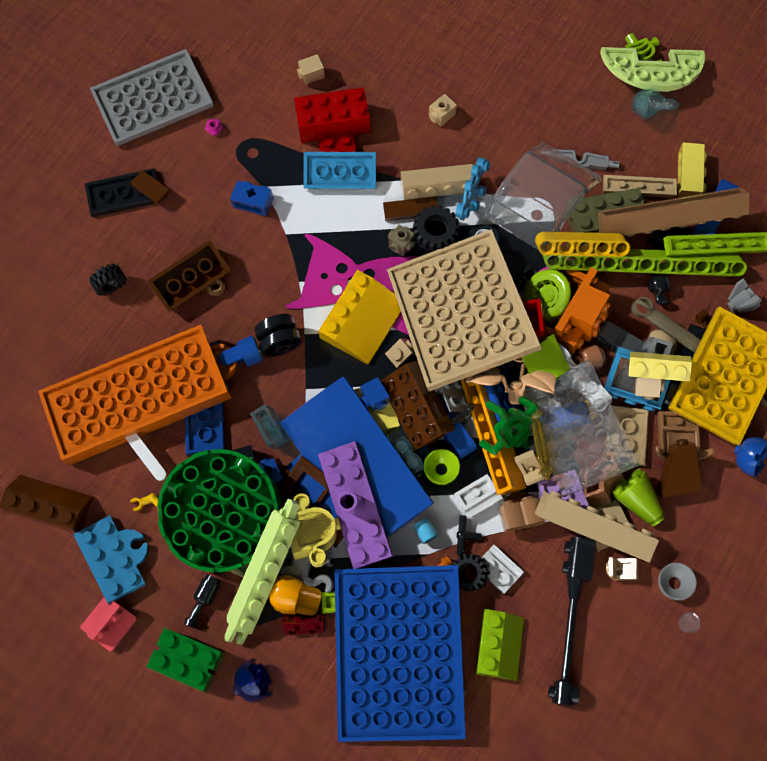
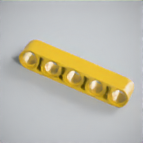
M540 232L535 237V243L543 255L622 257L630 251L629 243L619 233Z

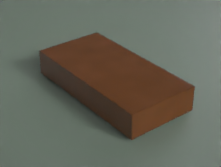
M143 170L130 182L131 186L157 205L170 193L167 187Z

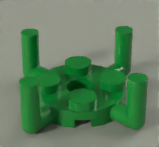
M522 396L519 398V403L528 409L524 412L520 409L510 408L506 412L494 402L487 401L485 406L501 418L494 426V432L498 441L493 446L482 439L479 442V446L493 455H496L504 446L506 448L521 446L526 450L530 449L531 443L527 439L531 434L529 430L530 424L532 425L531 416L537 411L538 405Z

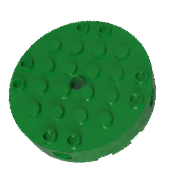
M225 449L205 450L193 454L179 463L166 478L158 498V525L162 538L165 539L170 551L188 566L206 572H227L249 565L272 511H280L282 508L280 493L273 477L266 468L250 456ZM218 505H221L223 513L220 516L216 513Z

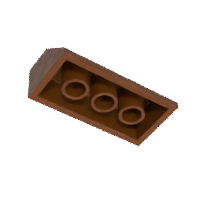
M208 240L149 279L147 283L167 311L171 312L229 273L231 269L213 243Z
M19 475L5 489L0 501V509L10 514L77 533L81 531L94 497Z

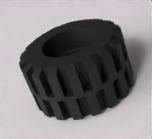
M432 205L430 209L426 207L424 212L420 211L413 223L416 247L419 246L421 252L425 251V254L458 242L460 225L458 218H455V213H450L449 208L443 209V206L440 205L439 208H435V205ZM432 226H439L446 232L440 236H433L426 230Z

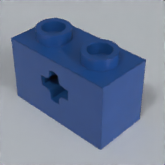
M237 181L230 197L233 208L266 217L274 199L270 188L253 185L248 181Z

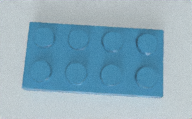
M304 152V189H376V152Z

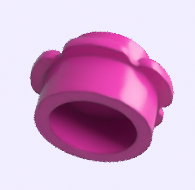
M218 119L208 120L205 130L213 136L220 134L222 130L221 121Z

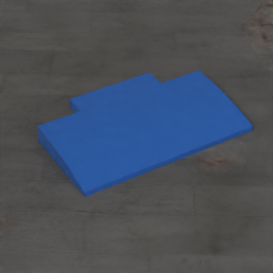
M344 376L280 422L301 453V455L287 465L290 471L301 456H303L323 472L318 454L353 441L357 442L387 538L391 537L434 504ZM303 472L297 481L303 492L309 497L310 502L315 504L325 487L306 472ZM328 491L318 505V508H323L330 512L334 518H338L330 492Z

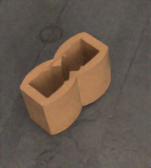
M527 496L522 498L521 502L514 503V500L503 502L498 510L504 533L544 524L545 519L535 514L540 501L539 498Z

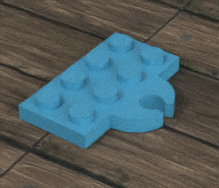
M109 515L73 534L109 605L113 601L115 602L146 585L137 567L144 563L148 556L147 542L143 543L139 549L132 548L134 541L144 539L141 533L129 529L118 532Z

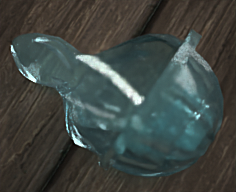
M649 89L635 94L631 107L633 112L641 117V120L651 118L661 109L669 111L677 109L679 103L674 99H664L659 91Z

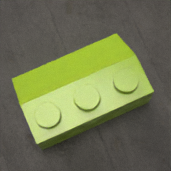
M488 609L483 611L476 675L517 681L524 623L523 617Z

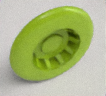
M546 269L539 271L526 284L523 296L524 301L540 298L544 309L545 321H552L561 316L569 305L571 298L570 284L567 278L557 270Z

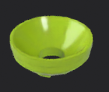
M446 449L432 451L424 462L426 477L437 485L451 483L456 479L460 470L458 458L454 453ZM438 465L446 466L447 472L444 475L436 473L435 468Z

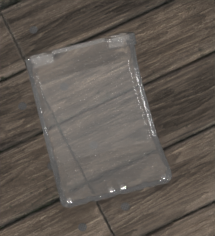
M541 142L525 152L503 180L492 198L485 217L539 250L535 243L537 234L540 232H559L585 194L599 184L601 176L550 145Z

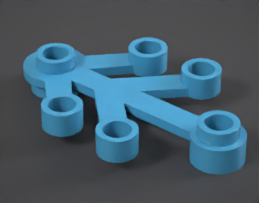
M479 157L477 159L476 165H473L471 169V179L465 183L463 203L457 205L455 213L456 217L464 221L468 218L471 211L478 212L480 202L472 199L477 196L484 197L486 194V186H478L483 173L488 172L490 168V161L485 158Z

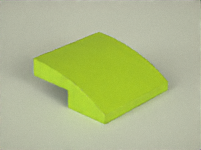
M554 334L539 341L542 350L521 357L530 374L534 371H545L552 373L555 378H558L570 370Z

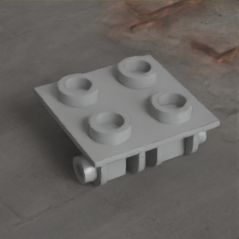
M461 380L435 389L437 394H443L449 412L470 411Z

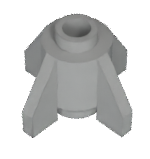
M742 278L736 283L730 296L727 298V306L733 313L735 311L738 313L753 311L761 306L760 302L762 300L755 295Z

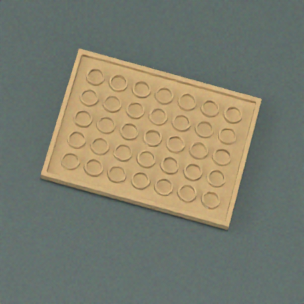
M492 229L387 269L428 391L542 350Z

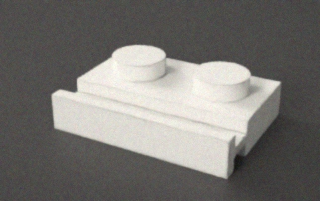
M488 474L454 493L455 499L467 515L468 520L503 499L501 495H497L494 483Z
M495 545L481 557L486 560V564H489V581L503 595L524 573Z

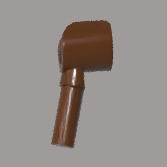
M703 309L696 314L695 320L702 324L703 328L707 329L706 320L710 315Z
M276 456L274 460L279 466L283 480H285V476L289 475L291 471Z

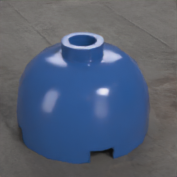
M750 437L745 439L742 444L736 446L734 454L737 455L736 463L742 472L753 477H757L765 465L763 463L765 457L767 458L766 439Z

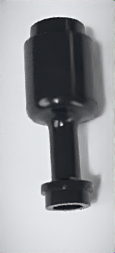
M206 574L205 578L202 577L193 595L196 605L189 618H185L184 624L195 629L196 625L199 624L196 621L203 607L210 606L213 603L221 587L219 586L221 580Z

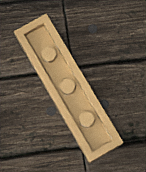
M604 175L603 194L640 188L642 197L676 198L677 179Z

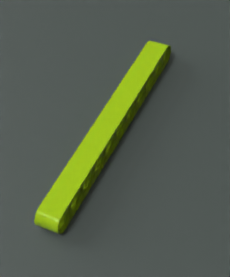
M630 249L629 253L622 257L574 256L571 260H567L571 256L542 254L546 266L549 269L589 271L592 267L598 271L713 276H741L747 270V265L739 254L666 256L665 250ZM593 257L591 260L586 261L587 258Z

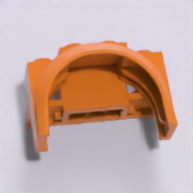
M592 267L587 274L577 270L566 271L569 284L576 282L578 290L555 329L546 326L547 337L554 334L558 344L560 343L572 354L576 352L577 348L581 349L585 341L590 342L592 337H597L601 329L599 327L601 322H605L609 316L608 310L611 306V303H609L611 297L609 293L610 285L599 281V278H597L598 270Z

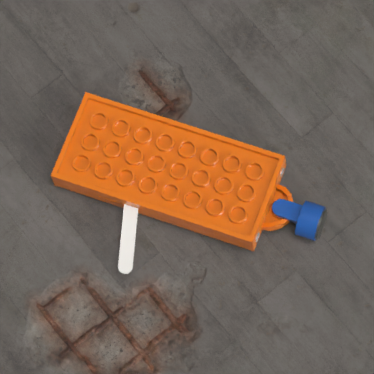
M200 324L39 390L38 393L61 461L70 466L128 442L152 475L158 481H163L167 476L166 471L141 440L140 436L232 399L225 381L232 378L235 374L238 363L245 361L247 367H251L263 362L264 357L255 336L251 335L237 341L238 345L232 348H228L225 344L211 346L209 338Z

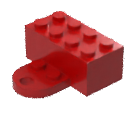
M364 87L294 97L301 143L319 141L320 152H356L354 135L371 133L370 116Z

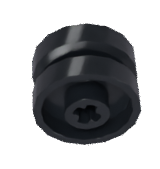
M274 315L262 320L255 326L254 332L257 340L260 341L259 345L263 356H281L300 346L302 339L299 331L295 329L296 323L292 315Z

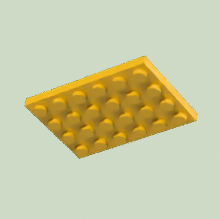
M720 306L716 308L692 358L690 381L680 382L668 409L735 446L740 445L767 388V332Z

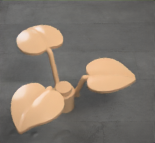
M520 357L514 360L522 363L519 381H512L509 386L504 375L500 374V370L497 368H491L466 378V383L496 385L502 381L505 392H508V401L511 404H520L519 398L524 396L526 386L554 394L556 378L552 373L545 371H534L532 374L524 375L525 365Z

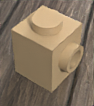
M318 54L298 61L299 69H297V74L300 79L304 80L305 85L325 78L324 67Z
M446 94L442 95L429 106L430 120L433 123H437L440 127L456 115L457 105Z
M636 377L635 396H643L644 399L649 400L655 399V397L660 398V391L664 392L665 380Z

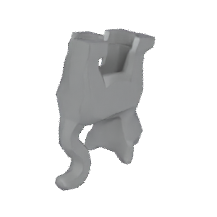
M329 548L328 550L324 551L326 554V562L324 565L332 567V552L331 548ZM293 556L292 561H288L285 557L278 573L280 575L296 577L307 586L312 587L324 582L326 584V593L332 591L334 587V581L327 574L318 575L313 579L309 576L312 566L309 556L294 560Z

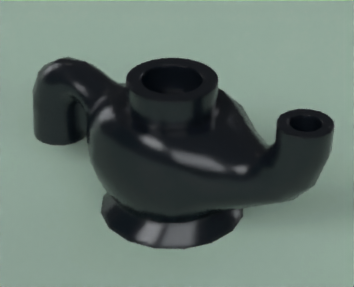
M648 273L651 274V281H648L649 292L655 294V301L658 305H668V298L664 297L666 291L670 292L668 276H662L660 273Z

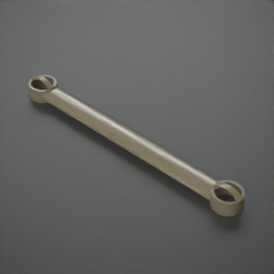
M640 297L633 302L632 312L636 317L647 319L694 353L696 352L701 340L653 307L650 299ZM637 304L645 307L648 312L646 314L639 312ZM763 395L760 404L767 407V401Z

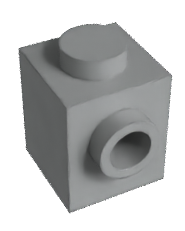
M649 337V340H645L642 350L644 353L669 355L673 343Z

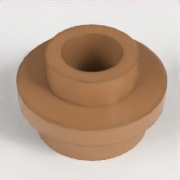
M219 279L208 286L207 291L211 296H220L225 291V284ZM215 286H219L218 290H213Z

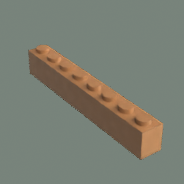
M741 187L599 211V233H619L623 236L631 237L636 233H652L653 230L660 229L665 231L670 230L671 227H687L689 224L694 223L705 224L706 221H723L724 218L730 217L741 218L742 215L749 214L750 193Z

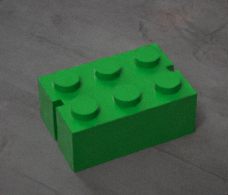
M164 627L156 644L160 648L159 650L154 649L146 667L207 693L215 675L208 673L209 669L218 670L224 653Z

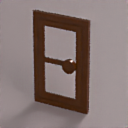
M301 456L278 489L282 506L285 505L288 499H292L288 494L303 472H306L325 487L315 504L310 503L309 508L318 507L329 491L324 472L303 456ZM351 499L349 502L350 508L354 505V499ZM341 529L337 530L336 541L333 544L335 548L338 547L344 538Z

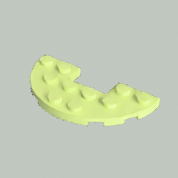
M602 47L600 51L603 62L615 76L632 86L645 89L646 91L669 92L686 87L697 79L705 62L704 50L670 49L668 54L670 61H639L636 48Z

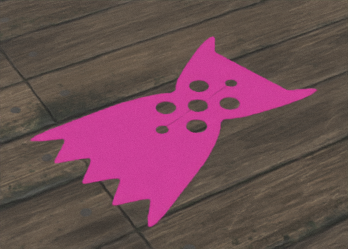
M305 234V237L313 245L314 249L300 299L287 304L285 307L300 309L335 304L348 285L347 280L353 277L357 270L363 273L366 269L374 270V279L395 294L387 269L420 256L389 257L356 265L352 259L335 247L315 236ZM340 263L346 264L348 267L347 272L343 274L338 273L336 270L337 265ZM326 273L328 277L326 279H322L321 274ZM333 285H340L342 287L341 294L333 295L331 287ZM400 313L392 328L409 335L402 313Z

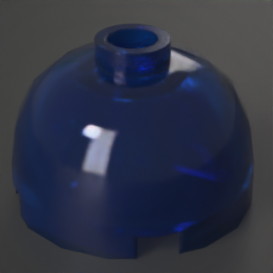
M251 658L241 664L234 675L233 689L235 694L249 703L263 701L271 697L273 690L269 691V685L272 683L268 672L262 663L257 665L254 662L257 660L255 658Z

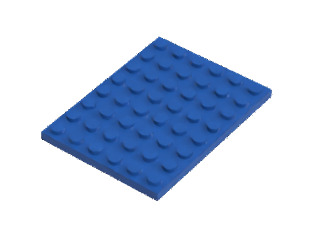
M458 565L335 570L338 742L466 739Z

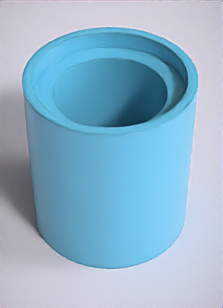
M428 517L413 526L423 544L432 541L438 536Z

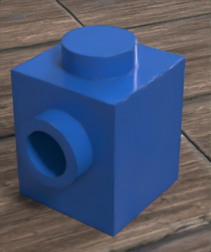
M378 377L360 386L361 394L363 395L361 399L366 407H370L372 412L376 409L378 411L382 410L388 405L389 395Z
M266 458L259 463L273 477L277 487L282 485L284 480L274 458Z

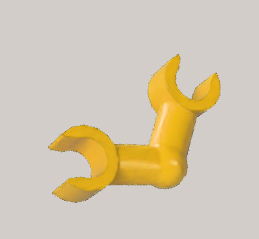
M151 493L141 499H131V503L139 502V506L134 508L133 511L138 512L142 510L144 505L151 502L157 507L158 496L155 493Z

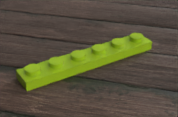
M767 232L679 235L663 238L666 256L767 252Z

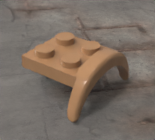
M659 411L657 413L659 446H655V453L659 458L666 460L669 445L676 444V440L688 439V441L696 444L698 460L707 458L715 453L714 448L700 451L699 425L673 411Z

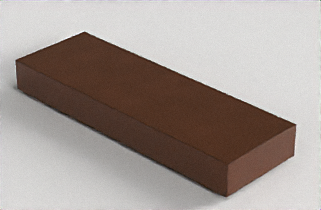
M437 196L383 202L385 221L418 217L420 211L424 212V208L428 207L430 209L432 205H435V208H439Z

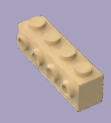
M473 165L401 171L403 199L464 194V186L466 181L471 179Z

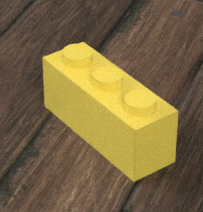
M682 143L678 153L677 198L705 194L706 183H704V178L707 173V168L704 167L707 159V152H704L705 144Z
M630 352L628 376L690 381L691 356Z

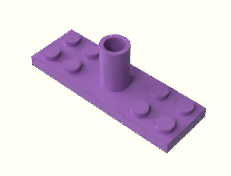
M353 441L318 454L353 569H359L394 557L357 442ZM351 499H354V505L350 508L349 502Z

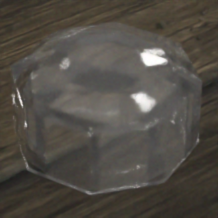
M685 613L679 619V628L685 633H695L700 628V618L694 613Z

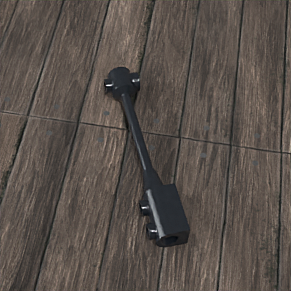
M571 537L570 541L565 542L564 553H568V561H563L562 573L566 574L568 597L570 600L561 678L554 681V686L549 685L548 698H551L552 703L573 707V704L578 705L580 688L575 687V684L569 678L577 604L580 599L583 582L589 583L592 580L596 540Z

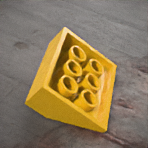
M357 270L318 330L320 339L369 365L401 313L396 295L374 278Z

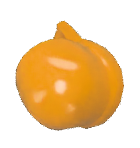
M281 575L276 578L268 598L271 606L280 613L289 615L299 613L313 616L319 608L322 594L320 590L307 586L296 577Z

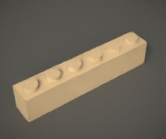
M551 490V493L543 492L535 511L537 516L650 563L659 542L658 539L653 537V532L644 528L641 531L636 530V525L624 521L623 524L617 522V517L608 513L605 516L598 514L600 510L589 505L587 509L581 507V502L572 498L569 501L562 499V494Z

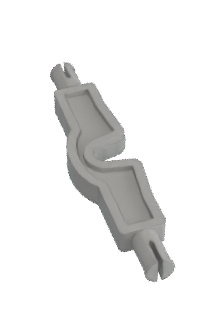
M551 149V152L540 150L538 157L549 159V163L567 165L569 168L579 171L587 169L606 171L608 167L619 169L620 161L609 160L608 156L589 152L584 153L582 160L578 161L574 150Z

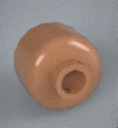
M596 345L583 347L578 350L575 362L585 372L597 370L605 362V353L602 348Z

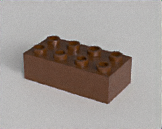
M418 361L406 363L380 381L389 395V401L414 451L431 445L455 430L436 391H428Z

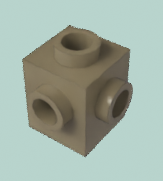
M399 224L388 235L389 248L403 257L415 245L414 233L409 227H403Z

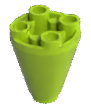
M639 468L631 474V478L619 482L612 493L616 500L644 522L655 526L665 517L648 475Z

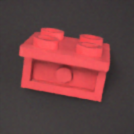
M103 597L80 628L87 633L90 639L112 652L137 621V618L116 601L109 605L105 597Z

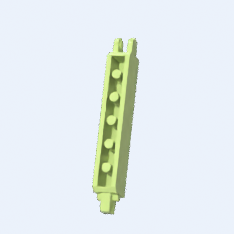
M288 499L283 509L272 511L227 614L229 625L225 633V641L232 642L237 633L236 644L243 645L247 635H252L301 523L297 519V512L300 506L297 501Z

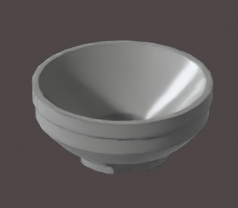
M682 563L668 564L659 574V588L669 599H687L696 589L695 574L688 566ZM674 577L680 581L678 589H673L669 586L670 578Z

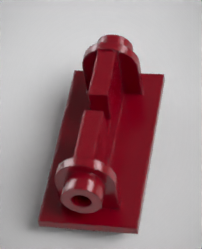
M317 612L313 616L305 615V620H302L301 614H287V616H283V634L295 636L307 633L311 635L324 633V614Z

